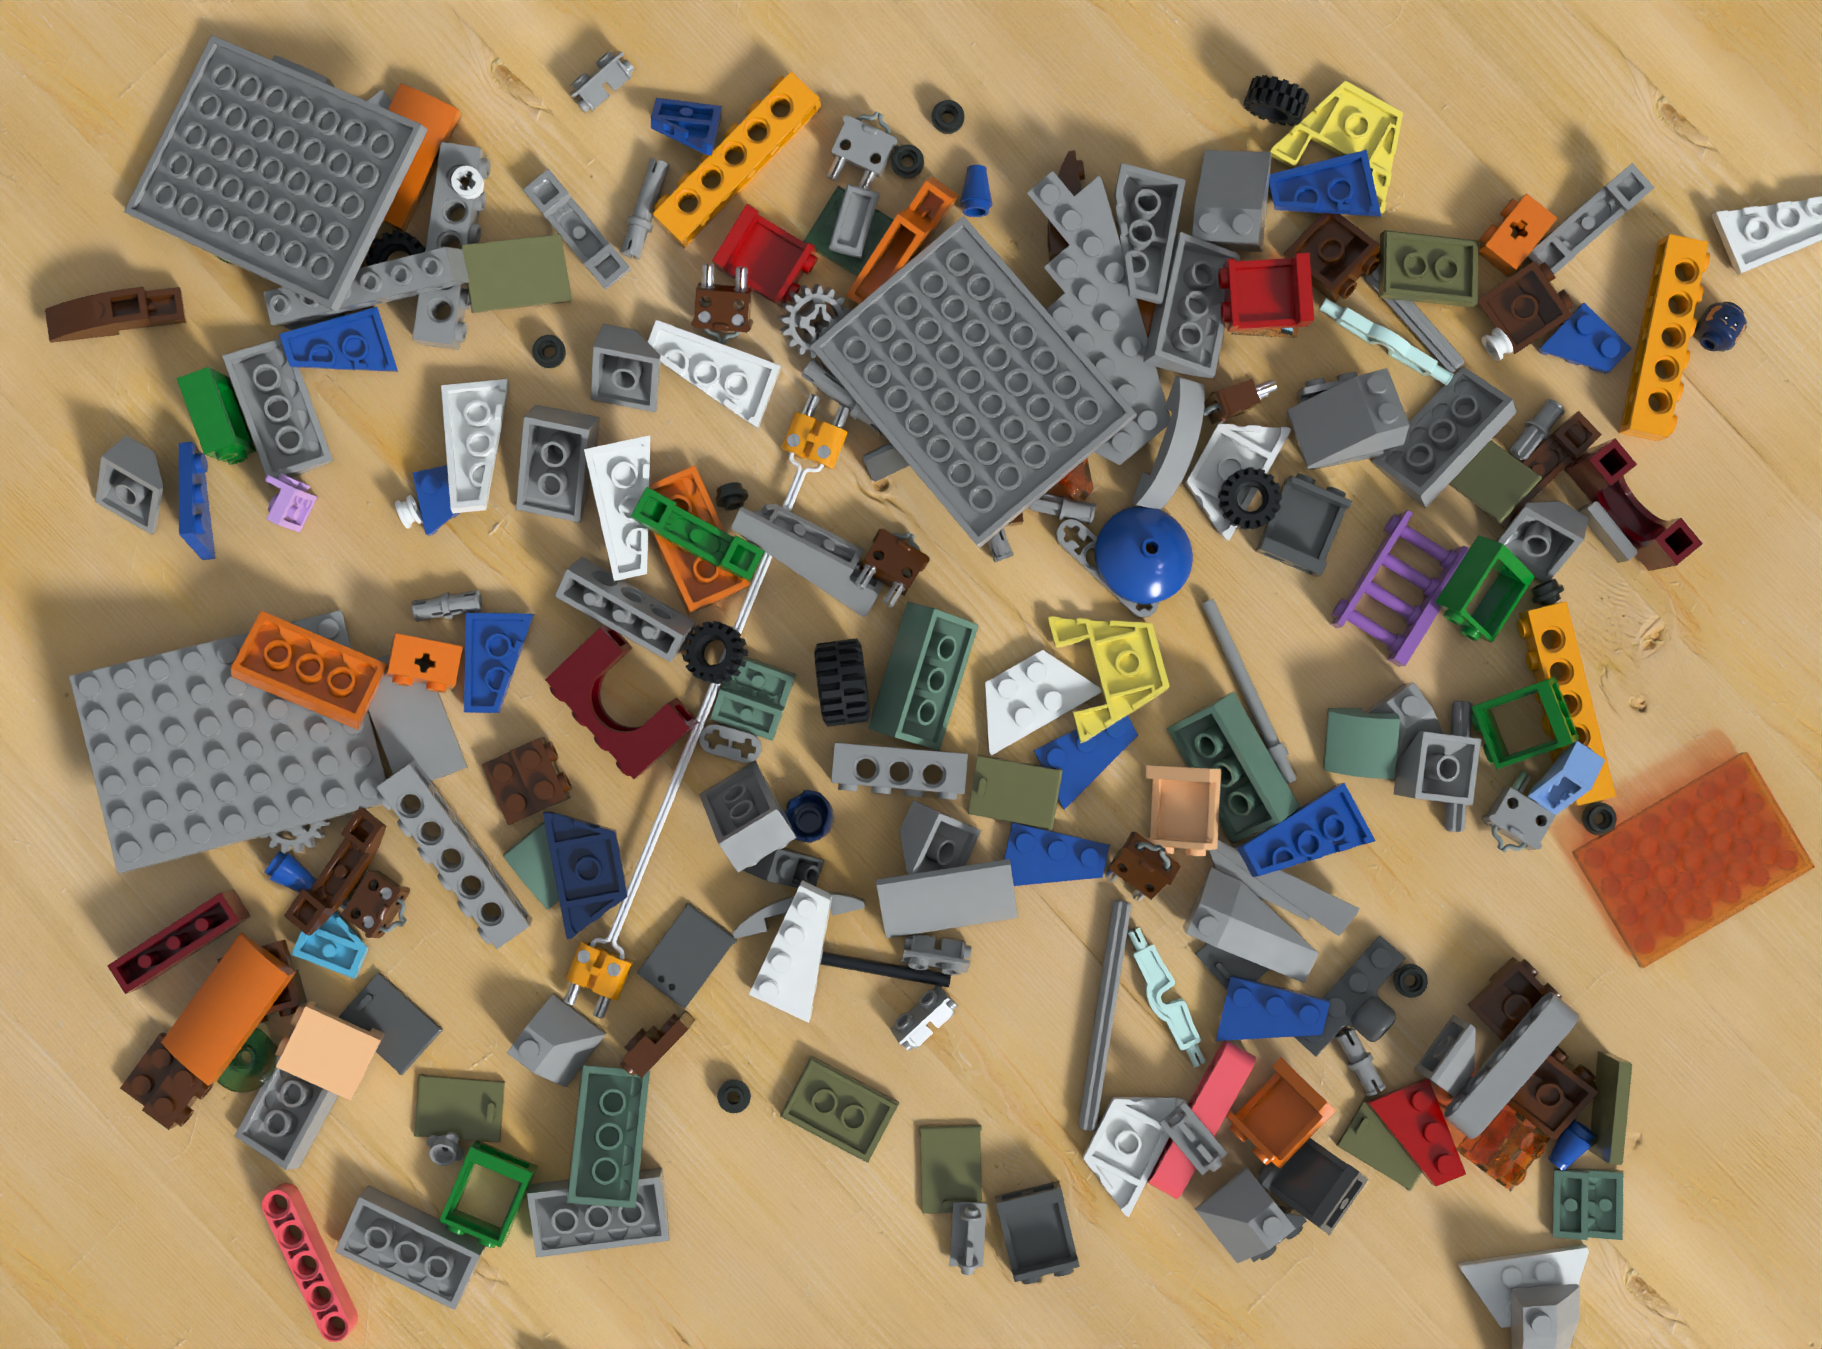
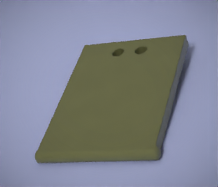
M1490 440L1449 485L1493 517L1498 523H1502L1538 484L1542 476L1532 471Z
M978 755L968 814L1052 830L1063 770L1061 768L1054 769Z
M419 1074L414 1136H442L453 1132L462 1140L500 1142L505 1081Z
M1366 1095L1338 1141L1337 1146L1401 1184L1406 1190L1411 1191L1422 1172L1406 1154V1150L1397 1139L1385 1128V1124L1365 1103L1374 1099L1372 1096Z
M981 1125L919 1127V1132L921 1133L923 1214L953 1213V1201L982 1202Z

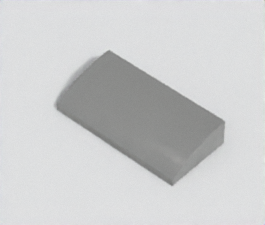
M1183 232L1175 236L1162 304H1155L1143 363L1192 376L1213 378L1215 376L1226 322L1222 323L1221 302H1225V289L1219 288L1218 271L1219 268H1223V264L1227 259L1235 258V262L1238 261L1240 254Z
M281 338L222 356L266 476L268 474L278 478L280 473L293 478L333 461L300 369L289 366Z
M1462 366L1452 377L1449 384L1444 385L1409 422L1410 426L1404 445L1384 449V453L1376 457L1372 462L1394 484L1426 508L1517 413L1514 401Z
M389 655L380 657L377 660L388 665ZM422 657L419 662H414V664L420 666V671L423 673L429 668L425 657ZM385 670L368 711L392 772L395 773L415 759L432 782L468 768L439 692L427 690L426 684L413 682L412 686L392 683V677L385 676Z
M1010 859L876 880L886 938L1018 918Z
M295 1026L292 1028V1030H291V1032H290L288 1038L291 1037V1035H292V1033H293V1031H294V1029H295ZM277 1056L234 1136L283 1169H297L301 1166L338 1095L277 1068L276 1065L280 1059Z
M663 1168L639 1171L636 1208L566 1203L569 1179L531 1184L528 1189L527 1199L536 1258L664 1242L670 1239Z
M368 1185L357 1200L335 1252L455 1310L486 1246L478 1243L477 1238L470 1234L459 1235L447 1230L446 1224L439 1222V1219Z

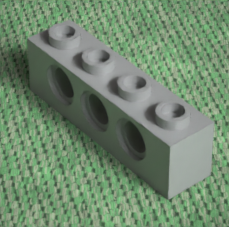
M581 557L567 568L555 594V597L669 662L683 650V643L686 644L688 641L686 636L688 633H692L697 623L626 581H614L612 573L584 557Z
M835 742L831 783H838V790L858 791V785L872 786V793L891 794V788L905 789L904 795L924 797V791L938 792L937 798L957 800L958 794H965L968 754ZM863 759L872 760L876 765L875 774L870 778L861 777L857 772L859 761ZM895 762H903L909 767V775L903 781L894 780L890 775V767ZM933 764L941 768L942 778L939 782L930 784L924 780L923 771L928 765Z

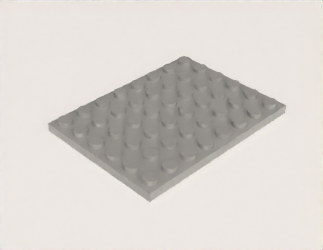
M211 35L124 212L131 217L338 312L428 129L420 123Z
M964 216L810 346L979 548L1137 416L1131 406Z
M342 610L290 622L352 649ZM249 632L69 676L117 873L119 874L354 813L359 810V806L369 809L382 805L377 797L379 791L376 787L386 778L369 712L367 711L359 730L233 678L230 668Z

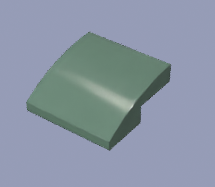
M743 656L742 660L746 661L745 667L740 666L738 668L741 673L738 677L732 675V681H723L710 719L773 741L796 674Z
M1328 708L1324 770L1356 777L1395 779L1400 728L1398 713H1363L1362 708Z
M543 821L507 850L503 857L529 890L548 910L559 901L545 823Z
M1554 1169L1553 1237L1588 1240V1237L1623 1240V1170L1566 1169L1563 1171L1561 1169Z

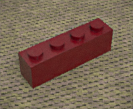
M234 889L221 892L107 966L125 994L139 990L251 918Z

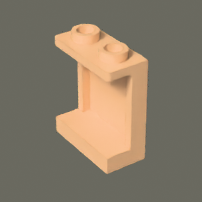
M1146 765V779H1153L1150 838L1146 840L1155 846L1160 844L1166 849L1165 854H1174V848L1186 849L1185 855L1206 856V850L1217 849L1221 769Z
M310 1001L305 1008L299 1006L290 1025L295 1026L291 1037L284 1036L275 1055L280 1057L276 1067L351 1101L385 1033L375 1028H372L370 1032L315 1007L317 1003L314 1001Z

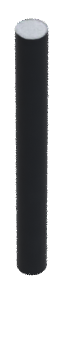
M829 952L822 953L820 965L948 988L951 975L940 972L916 970L907 966Z

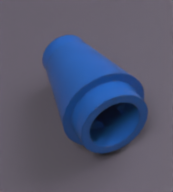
M970 165L967 167L960 206L963 208V214L966 216L983 217L989 214V208L993 205L987 168L983 165Z
M281 851L278 852L264 872L270 876V881L298 893L303 888L310 889L317 880L290 853L286 855Z
M1574 1119L1558 1137L1548 1159L1555 1166L1565 1171L1568 1166L1594 1145L1592 1141L1596 1135L1585 1125Z

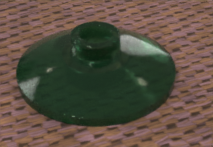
M255 1028L217 1082L224 1088L239 1093L254 1091L263 1086L273 1075L277 1062L276 1049L269 1036L262 1030ZM244 1051L251 1054L252 1059L250 1063L243 1061L242 1053Z

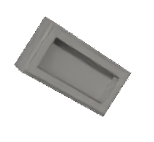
M847 184L829 250L859 259L862 258L879 199L878 192Z
M1599 502L1588 503L1578 510L1589 517L1588 526L1618 563L1629 561L1638 554L1636 548Z

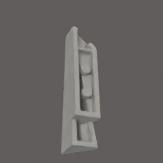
M767 504L760 511H749L745 507H741L731 526L732 530L862 617L867 616L884 583L872 577L864 590L859 589L867 577V573L859 586H855L854 583L862 572L859 569L862 564L859 562V559L864 549L777 504Z
M1219 840L1217 849L1209 850L1215 869L1241 880L1258 897L1307 921L1311 917L1338 936L1343 933L1360 909L1281 870L1252 877L1238 849Z

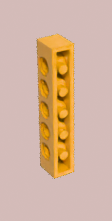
M792 71L786 77H778L770 86V93L763 101L760 99L756 100L746 112L748 116L739 125L734 123L723 135L725 140L717 148H713L712 156L703 154L700 159L701 164L693 172L689 170L679 179L677 183L679 187L670 196L668 194L662 196L655 204L653 216L656 222L684 249L821 109L820 98ZM778 105H785L790 108L789 113L784 117H777L772 112ZM754 129H764L767 132L765 138L760 141L752 140L749 136ZM740 152L744 155V158L739 164L732 165L726 161L729 154ZM715 175L720 177L721 181L717 187L707 188L703 185L707 177ZM687 199H694L698 202L695 210L691 212L682 211L681 205Z
M1668 234L1658 241L1619 431L1620 434L1660 441L1668 438L1675 430L1677 415L1674 414L1676 402L1680 400L1684 389L1683 382H1680L1682 371L1687 367L1690 359V350H1687L1689 337L1693 336L1697 325V319L1694 317L1695 307L1700 303L1703 295V286L1700 285L1702 273L1707 270L1710 261V254L1707 253L1709 242L1673 234ZM1676 267L1683 270L1685 274L1684 282L1675 276ZM1669 299L1677 303L1679 308L1678 314L1670 311L1668 307ZM1662 332H1667L1671 336V346L1663 343L1661 338ZM1656 364L1664 367L1666 372L1664 379L1656 375ZM1650 396L1658 400V411L1650 408L1648 404Z
M1567 601L1519 612L1520 620L1517 621V628L1520 637L1526 640L1528 652L1525 653V659L1529 670L1534 672L1536 683L1551 678L1550 668L1554 663L1560 666L1562 674L1557 682L1562 695L1566 696L1569 700L1570 707L1568 710L1580 738L1578 741L1605 759L1592 789L1570 805L1579 806L1616 797ZM1545 631H1548L1553 636V645L1549 649L1545 648L1541 641ZM1534 693L1539 704L1542 703L1539 693ZM1542 703L1545 715L1542 717L1543 730L1547 736L1550 735L1551 740L1556 739ZM1570 744L1550 751L1552 764L1555 763L1560 753L1571 746Z

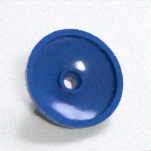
M1135 506L1116 513L1102 527L1095 544V562L1102 580L1116 595L1133 603L1154 604L1170 598L1182 588L1191 572L1193 553L1188 535L1177 520L1159 509ZM1147 544L1152 545L1154 547V554H1150L1146 551Z

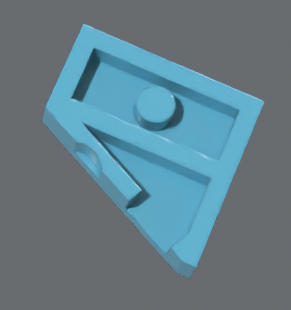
M336 911L311 936L301 931L291 955L356 979L369 947Z

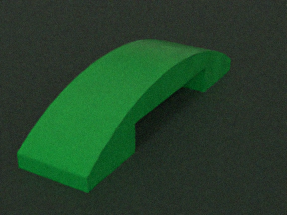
M648 487L645 488L630 516L650 531L679 548L747 581H750L765 552L736 535L733 537L676 506V502Z

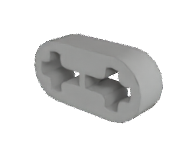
M712 724L705 727L700 734L699 741L701 747L713 755L742 763H750L759 758L762 752L760 739L748 732ZM715 729L719 730V736L729 740L728 746L717 744L715 749L711 748V742L706 740L707 734H713ZM747 738L751 739V745L756 747L755 753H749L747 758L743 757L741 749L732 747L734 741L745 743Z

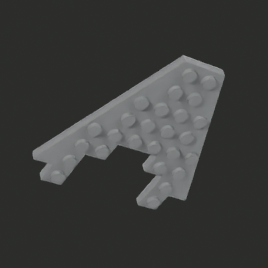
M1052 171L1027 192L1069 243L1066 249L1044 267L1065 292L1046 310L1136 412L1137 416L1095 451L1098 455L1121 465L1166 428L1171 417L1169 410L1165 408L1166 399L1157 368L1143 363L1148 337L1137 298L1128 296L1122 247L1103 180L1100 176L1096 177L1077 195L1073 196L1054 171Z

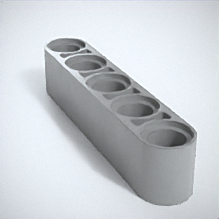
M1553 992L1545 994L1449 1103L1444 1111V1118L1469 1139L1479 1136L1573 1029L1579 1019V1014Z

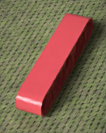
M1228 1040L1224 1041L1217 1050L1187 1104L1213 1136L1216 1135L1256 1061V1056ZM1169 1137L1146 1183L1174 1199H1178L1193 1176L1196 1167Z
M280 1184L263 1198V1213L321 1335L329 1342L341 1341L355 1328L358 1322L357 1311L300 1191L293 1184ZM277 1194L286 1198L287 1208L278 1206L276 1203ZM290 1225H296L300 1228L302 1238H295L291 1234ZM305 1255L315 1259V1269L305 1264ZM318 1287H327L331 1293V1298L322 1297ZM333 1316H338L344 1320V1329L334 1325Z

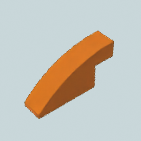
M931 177L927 179L909 208L897 214L846 296L859 305L916 257L934 235L959 195L936 178Z

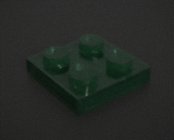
M837 186L803 242L806 244L812 243L815 245L817 253L858 277L890 227L893 219L875 209L861 259L829 250L845 189Z

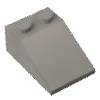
M1205 150L1194 207L1193 237L1230 251L1262 252L1271 152Z
M1388 368L1355 376L1287 409V415L1307 469L1404 445L1410 426Z
M535 405L524 416L516 510L581 522L590 483V474L584 449L597 447L600 417L541 405Z
M756 761L699 794L717 842L738 873L747 867L756 865L763 857L775 850L784 848L790 841L797 838L786 814Z

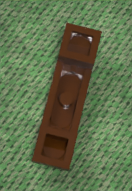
M1577 411L1546 440L1537 446L1527 459L1522 461L1532 471L1541 475L1542 479L1504 521L1499 523L1503 528L1515 518L1526 503H1529L1568 464L1578 458L1602 435L1580 411Z
M359 806V810L354 813L341 832L346 838L312 887L301 890L284 916L308 936L317 931L342 905L366 872L381 844L386 825L368 810Z

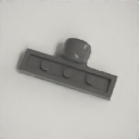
M1379 935L1323 997L1330 1000L1323 1034L1295 1036L1294 1038L1315 1057L1346 1026L1353 1027L1370 1042L1379 1040L1394 1024L1396 1014L1391 1007L1379 998L1377 992L1406 958Z

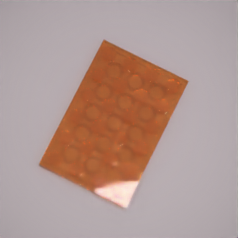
M1748 752L1739 753L1618 824L1614 829L1572 851L1573 856L1636 963L1641 968L1647 967L1815 868V865Z

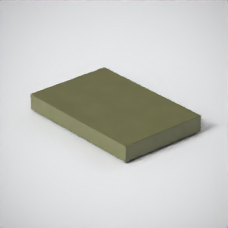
M1384 230L1380 234L1379 298L1475 307L1478 304L1479 241Z
M561 234L466 244L460 247L463 250L470 281L467 283L471 313L572 301Z
M1598 1051L1595 1084L1599 1093L1593 1098L1590 1129L1596 1137L1593 1139L1592 1143L1594 1145L1589 1151L1609 1164L1622 1165L1632 1064L1610 1052Z
M811 1055L780 1117L868 1163L899 1102Z

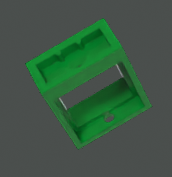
M206 367L176 378L204 455L233 465L247 460V454L256 452L230 377L210 367Z
M1478 535L1435 603L1445 611L1444 618L1457 626H1461V634L1473 641L1481 638L1492 643L1535 576L1504 544ZM1493 567L1499 575L1471 617L1465 609Z
M1555 676L1472 706L1474 712L1471 714L1473 725L1478 732H1482L1486 742L1483 746L1487 760L1490 763H1494L1496 770L1567 746L1580 739ZM1538 692L1556 739L1508 754L1491 708Z
M476 1141L470 1146L439 1222L446 1224V1229L455 1234L464 1235L467 1233L477 1237V1242L483 1246L490 1248L498 1246L501 1248L510 1234L538 1166L483 1142ZM476 1164L520 1182L501 1228L457 1210Z

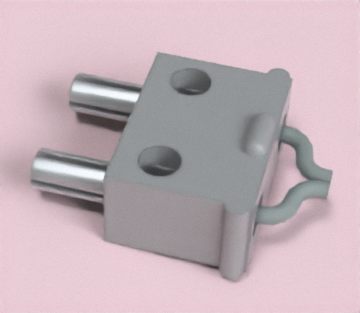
M875 111L873 115L863 114L858 116L857 119L849 115L843 117L844 124L831 151L835 158L827 174L829 179L832 178L833 181L838 180L845 162L865 171L858 185L860 188L864 187V189L869 190L875 176L881 178L893 150L898 148V141L896 137L890 135V127L883 121V114ZM878 117V123L885 128L886 133L861 120H874ZM849 143L851 147L848 150H842L843 144ZM874 157L881 158L878 164L871 163Z
M1523 771L1519 773L1512 787L1502 788L1488 814L1482 816V821L1492 827V835L1498 841L1497 848L1503 852H1506L1508 849L1520 851L1523 848L1527 850L1541 849L1542 845L1540 842L1556 816L1522 795L1531 778L1529 774ZM1508 800L1510 801V804H1511L1510 807H1508V805H1507V801H1508ZM1497 831L1518 843L1519 846L1507 844L1503 847V840L1497 834Z

